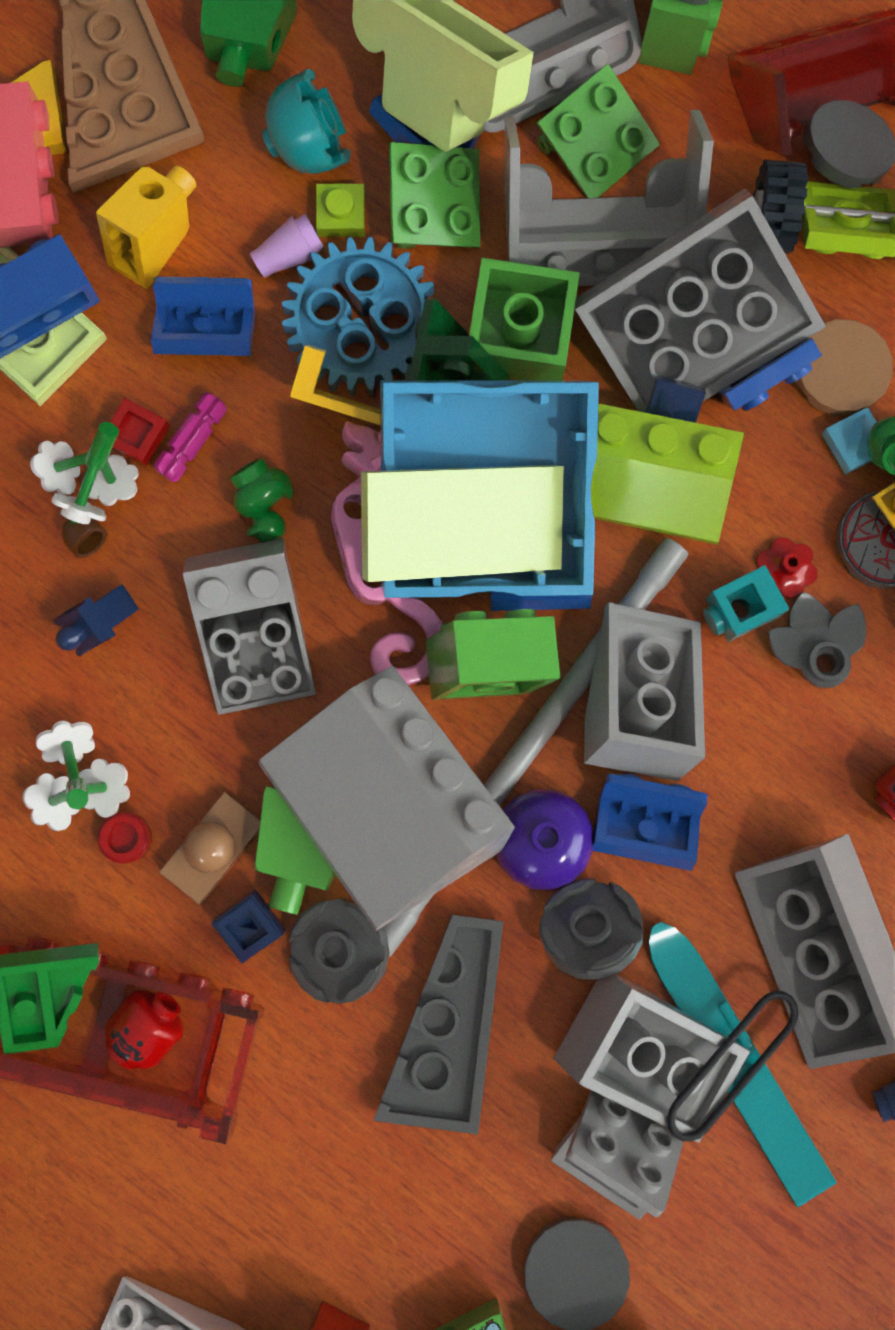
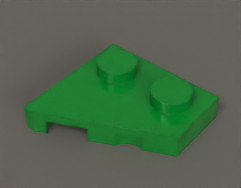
M98 943L0 955V1034L4 1054L59 1047L68 1028V1018L76 1011L83 997V986L91 970H95L99 963Z

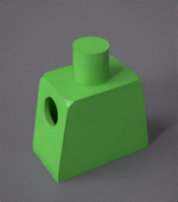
M266 786L263 796L255 870L277 877L268 907L298 915L306 886L328 890L334 880L335 873L275 788Z

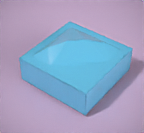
M868 407L833 424L822 432V436L845 475L872 462L868 455L867 442L871 428L876 423V420Z

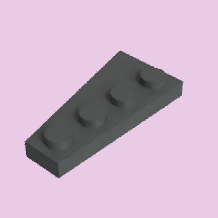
M459 915L451 916L373 1121L478 1134L504 921Z

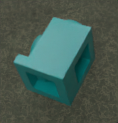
M766 565L712 591L705 599L709 607L703 610V615L712 633L715 636L723 633L729 643L768 622L770 623L778 619L789 610V607ZM737 602L744 606L746 610L744 618L737 617L731 603Z

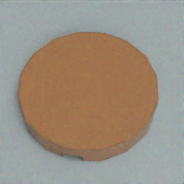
M835 319L824 323L825 328L809 337L813 338L822 356L810 363L812 370L797 380L796 384L798 388H802L803 393L807 396L806 400L814 408L830 415L851 416L867 407L870 408L887 391L893 376V357L886 341L872 327L856 320Z

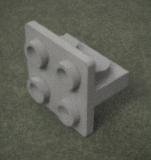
M591 1090L581 1116L558 1143L551 1161L640 1220L647 1212L658 1218L666 1208L683 1141L675 1138L665 1126Z

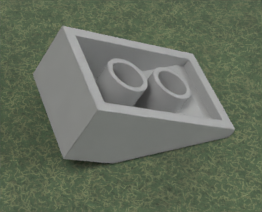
M609 602L604 609L585 713L584 764L679 781L705 758L701 622Z
M614 974L595 982L553 1059L578 1084L668 1127L667 1117L672 1103L727 1037L618 974ZM734 1042L683 1102L675 1117L676 1127L682 1133L697 1131L722 1103L750 1053L747 1048ZM702 1136L700 1139H697V1140H694V1141L700 1143V1141L702 1140L703 1136Z

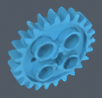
M349 237L346 251L340 252L335 244L330 242L328 243L330 257L327 259L322 258L316 252L311 253L314 265L313 270L300 265L297 267L298 276L303 283L288 282L287 284L289 294L296 300L282 302L284 313L291 316V318L282 321L284 333L295 334L287 340L290 352L302 351L307 344L327 350L318 381L326 374L329 375L328 384L330 391L334 392L343 381L347 382L350 396L355 395L358 384H365L368 394L374 396L376 382H380V380H393L392 376L396 374L405 380L408 364L412 363L416 345V322L422 316L425 299L434 294L433 282L420 283L424 277V267L422 265L408 270L410 264L409 252L406 251L397 259H394L391 242H388L381 252H378L374 249L372 237H368L364 249H357L353 238ZM362 277H370L378 282L369 291H360L353 287L354 283ZM339 284L344 288L360 315L366 316L369 314L370 326L374 333L389 345L387 350H382L378 346L362 319L356 318L353 320L350 304L339 292L333 289L334 285ZM326 305L339 309L337 316L331 320L324 321L315 316L317 310ZM390 314H400L408 320L399 329L388 328L382 323L386 316ZM354 342H361L369 347L366 355L360 358L348 357L344 351L349 344ZM303 351L297 357L298 366L300 364Z

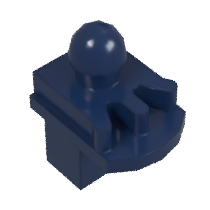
M123 584L95 602L89 597L54 619L56 625L62 626L56 634L55 641L57 646L62 650L68 651L76 649V655L80 657L92 648L114 637L116 634L112 628L139 610V607Z

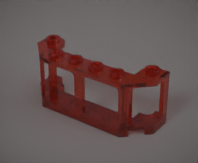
M29 936L27 943L0 939V955L59 948L60 942L37 936ZM99 951V963L95 970H91L90 975L106 978V984L88 1052L82 1064H73L28 1052L4 1054L0 1034V1078L178 1121L177 1127L187 1129L190 1126L201 1129L199 1134L201 1139L226 1144L234 1134L239 1114L236 1113L257 1025L260 1018L263 1017L265 1006L254 1003L255 995L231 988H223L222 991L209 988L210 979L207 977L180 972L178 980L159 976L160 966L130 960L128 968L108 963L110 954ZM129 984L208 1003L207 1007L212 1009L193 1084L190 1089L179 1090L114 1074L109 1070L108 1059L110 1055L105 1046L107 1040L105 1038L104 1026L109 1017L124 1002ZM228 1014L245 1018L247 1022L224 1107L210 1099L208 1088Z

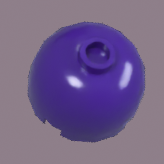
M533 789L516 796L502 809L515 828L504 848L496 854L499 866L514 882L530 889L554 890L572 883L586 869L593 853L594 830L587 812L573 797L555 789Z

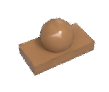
M224 792L200 823L189 831L185 841L159 873L197 904H202L257 836L261 820L228 793Z

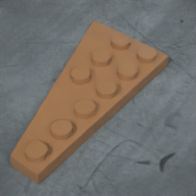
M60 0V6L63 11V29L61 30L64 96L67 102L68 114L66 138L70 156L68 180L73 193L205 142L201 127L146 0Z

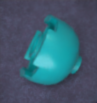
M305 69L283 81L271 94L265 112L267 128L263 130L262 134L266 147L273 157L280 156L289 167L300 173L320 174L349 163L351 151L347 148L341 149L338 136L347 132L330 92L326 87L317 90L311 82L315 80V72Z

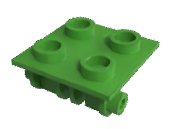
M609 64L603 66L536 123L540 128L541 134L537 138L539 148L545 154H549L552 151L557 153L586 198H598L660 145Z
M390 142L391 243L396 244L398 249L415 248V245L480 248L479 149L455 147L448 152H444L434 145Z

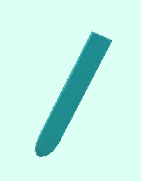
M663 922L654 924L650 929L648 939L651 961L676 1007L728 1037L740 1021L700 954L688 938L675 927ZM745 1030L735 1042L747 1048L750 1053L728 1093L732 1091L760 1057L759 1052ZM764 1064L733 1102L796 1207H800L835 1185L837 1181L767 1065Z

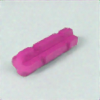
M208 392L202 394L194 406L197 409L195 414H188L169 441V451L163 450L155 461L154 468L167 480L176 482L180 479L187 469L185 462L187 460L191 462L212 433L211 425L213 423L218 424L226 413L225 404L215 395Z

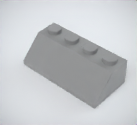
M849 834L806 846L736 872L735 876L778 989L791 995L797 1003L799 1014L794 1030L809 1069L895 1053V950ZM783 1000L788 1015L790 1017V1006L785 1000Z

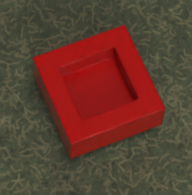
M124 397L110 420V423L114 424L119 430L112 449L146 467L169 430L170 425L166 419Z

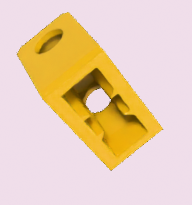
M174 166L164 177L150 167H141L96 212L107 265L145 289H148L152 284L154 278L157 277L190 227L186 199L196 188V182L188 171L182 167Z

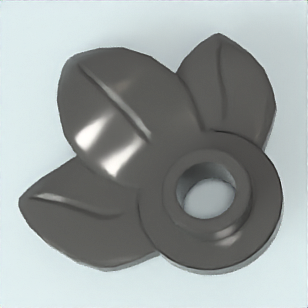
M803 592L795 600L790 610L789 627L775 628L768 632L770 646L773 654L781 663L800 669L802 675L810 684L818 688H832L841 684L847 678L851 669L850 657L865 644L866 621L860 605L856 604L846 607L832 616L817 599ZM818 656H825L830 660V672L825 673L818 669L816 664Z

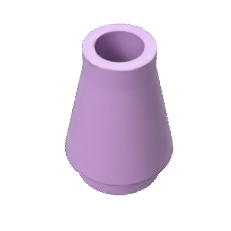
M303 214L297 219L291 216L258 248L251 251L250 255L262 276L266 278L273 273L312 261L311 253H318L325 248L306 214Z

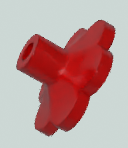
M788 538L776 539L771 544L770 549L762 551L756 558L757 568L766 565L782 596L787 599L798 597L805 586L815 582L818 573L815 566L811 563L813 560L811 548L806 544L794 545ZM788 561L791 562L794 567H791Z

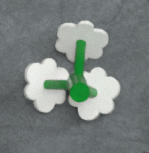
M110 422L100 423L88 452L73 456V451L66 442L60 441L53 444L50 441H44L38 446L39 453L31 458L30 466L32 472L41 479V485L45 491L53 492L56 490L58 492L54 494L51 502L61 507L60 514L70 519L72 523L90 524L91 518L98 521L106 520L107 515L104 514L105 511L87 502L88 498L99 499L103 505L111 506L118 499L129 500L137 493L138 488L135 482L139 476L137 467L127 465L124 457L120 455L109 456L119 434L118 428ZM86 464L88 468L77 497L66 496L72 494L76 488L74 478L80 475L79 466Z
M59 721L53 725L52 730H46L37 735L36 746L42 751L43 760L46 762L58 760L61 764L66 765L68 777L61 776L55 779L51 774L45 773L37 778L35 785H31L24 790L23 802L27 808L32 810L30 818L35 825L47 824L54 831H62L70 825L71 815L78 813L84 807L86 809H95L102 817H110L118 812L119 803L126 802L129 799L130 791L124 785L128 779V772L124 765L120 763L109 764L105 759H96L92 762L91 769H84L79 773L77 763L82 760L83 753H89L95 748V742L92 739L93 729L89 723L77 722L71 724L67 721Z

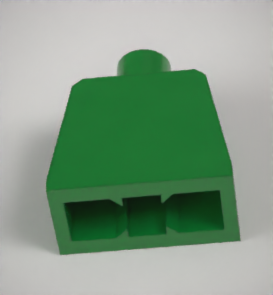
M202 0L201 39L206 57L211 61L219 62L216 78L221 83L231 87H240L244 83L247 68L265 72L273 68L297 14V0Z

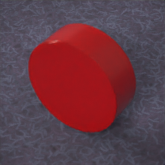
M122 812L108 817L98 832L100 851L107 859L115 863L130 864L139 861L147 854L152 843V833L148 823L140 816L132 813Z

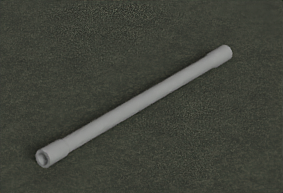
M664 538L640 570L637 580L620 601L619 605L645 610L656 594L665 588L688 557V552L674 540ZM601 628L485 782L484 787L499 806L590 685ZM432 896L384 926L390 957L416 924L419 914Z

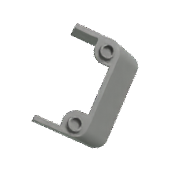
M559 0L561 8L506 33L507 36L534 52L528 92L525 100L519 106L485 122L484 131L499 132L503 130L504 117L514 116L515 123H518L562 102L606 64L610 65L616 76L633 67L640 56L642 47L634 0Z
M690 110L686 158L666 159L657 163L648 173L645 196L552 200V184L548 173L542 167L535 164H520V143L514 116L504 117V197L508 262L580 272L578 286H595L706 214L714 140L701 111Z

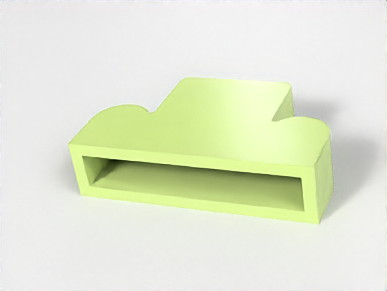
M353 0V27L361 45L372 53L381 51L385 53L382 94L384 110L442 151L448 152L481 135L485 122L519 106L525 100L534 52L453 0Z

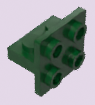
M425 299L422 316L416 322V345L412 363L409 364L406 370L405 380L510 379L508 373L473 336H469L468 332L437 299Z

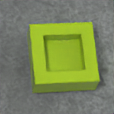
M316 184V229L318 237H365L364 184Z

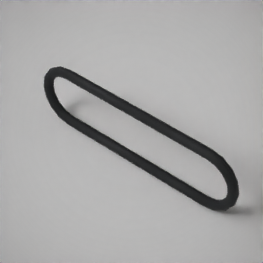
M773 991L764 995L674 1100L668 1112L667 1123L668 1129L675 1138L681 1141L692 1142L704 1136L792 1032L797 1023L799 1013L797 1003L791 995L784 991ZM771 1000H785L790 1006L791 1013L784 1029L697 1131L692 1133H682L676 1127L675 1117L683 1102L762 1008Z

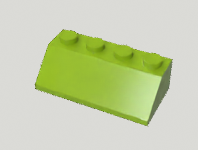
M598 403L597 460L591 482V505L594 519L718 545L744 432Z

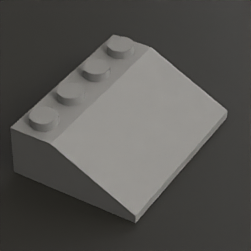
M746 189L741 190L579 295L575 301V310L637 410L644 413L657 375L704 388L706 394L703 401L826 327L754 197Z
M393 665L349 689L259 759V766L375 932L501 852L515 828Z

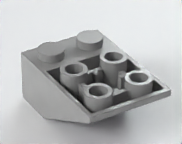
M284 538L186 558L182 574L218 715L316 695Z

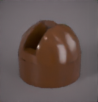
M92 518L90 524L72 523L70 519H67L63 524L61 532L66 547L77 558H85L95 553L104 544L107 537L106 530L97 520Z

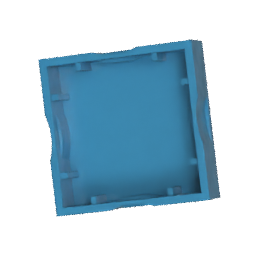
M380 380L381 471L532 465L564 466L562 566L560 570L382 581L384 598L460 597L466 594L487 591L505 592L518 596L593 595L595 519L591 505V482L597 460L599 382L587 380Z

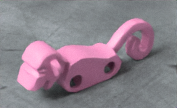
M347 421L342 431V438L345 445L354 452L346 451L342 456L341 462L346 468L354 472L359 479L352 482L337 495L331 513V523L347 585L358 601L364 604L380 605L385 601L389 602L397 610L417 622L425 633L427 640L441 630V625H443L433 609L416 597L384 598L382 581L377 588L368 587L362 581L361 518L352 519L347 516L343 505L347 502H356L361 506V471H381V430L377 432L372 424L368 427ZM398 632L390 633L379 639L370 652V664L374 674L376 675L392 666L389 657L393 651L411 652L415 647L414 638L408 634ZM427 649L422 659L415 665L407 668H395L408 685L421 682L429 677Z

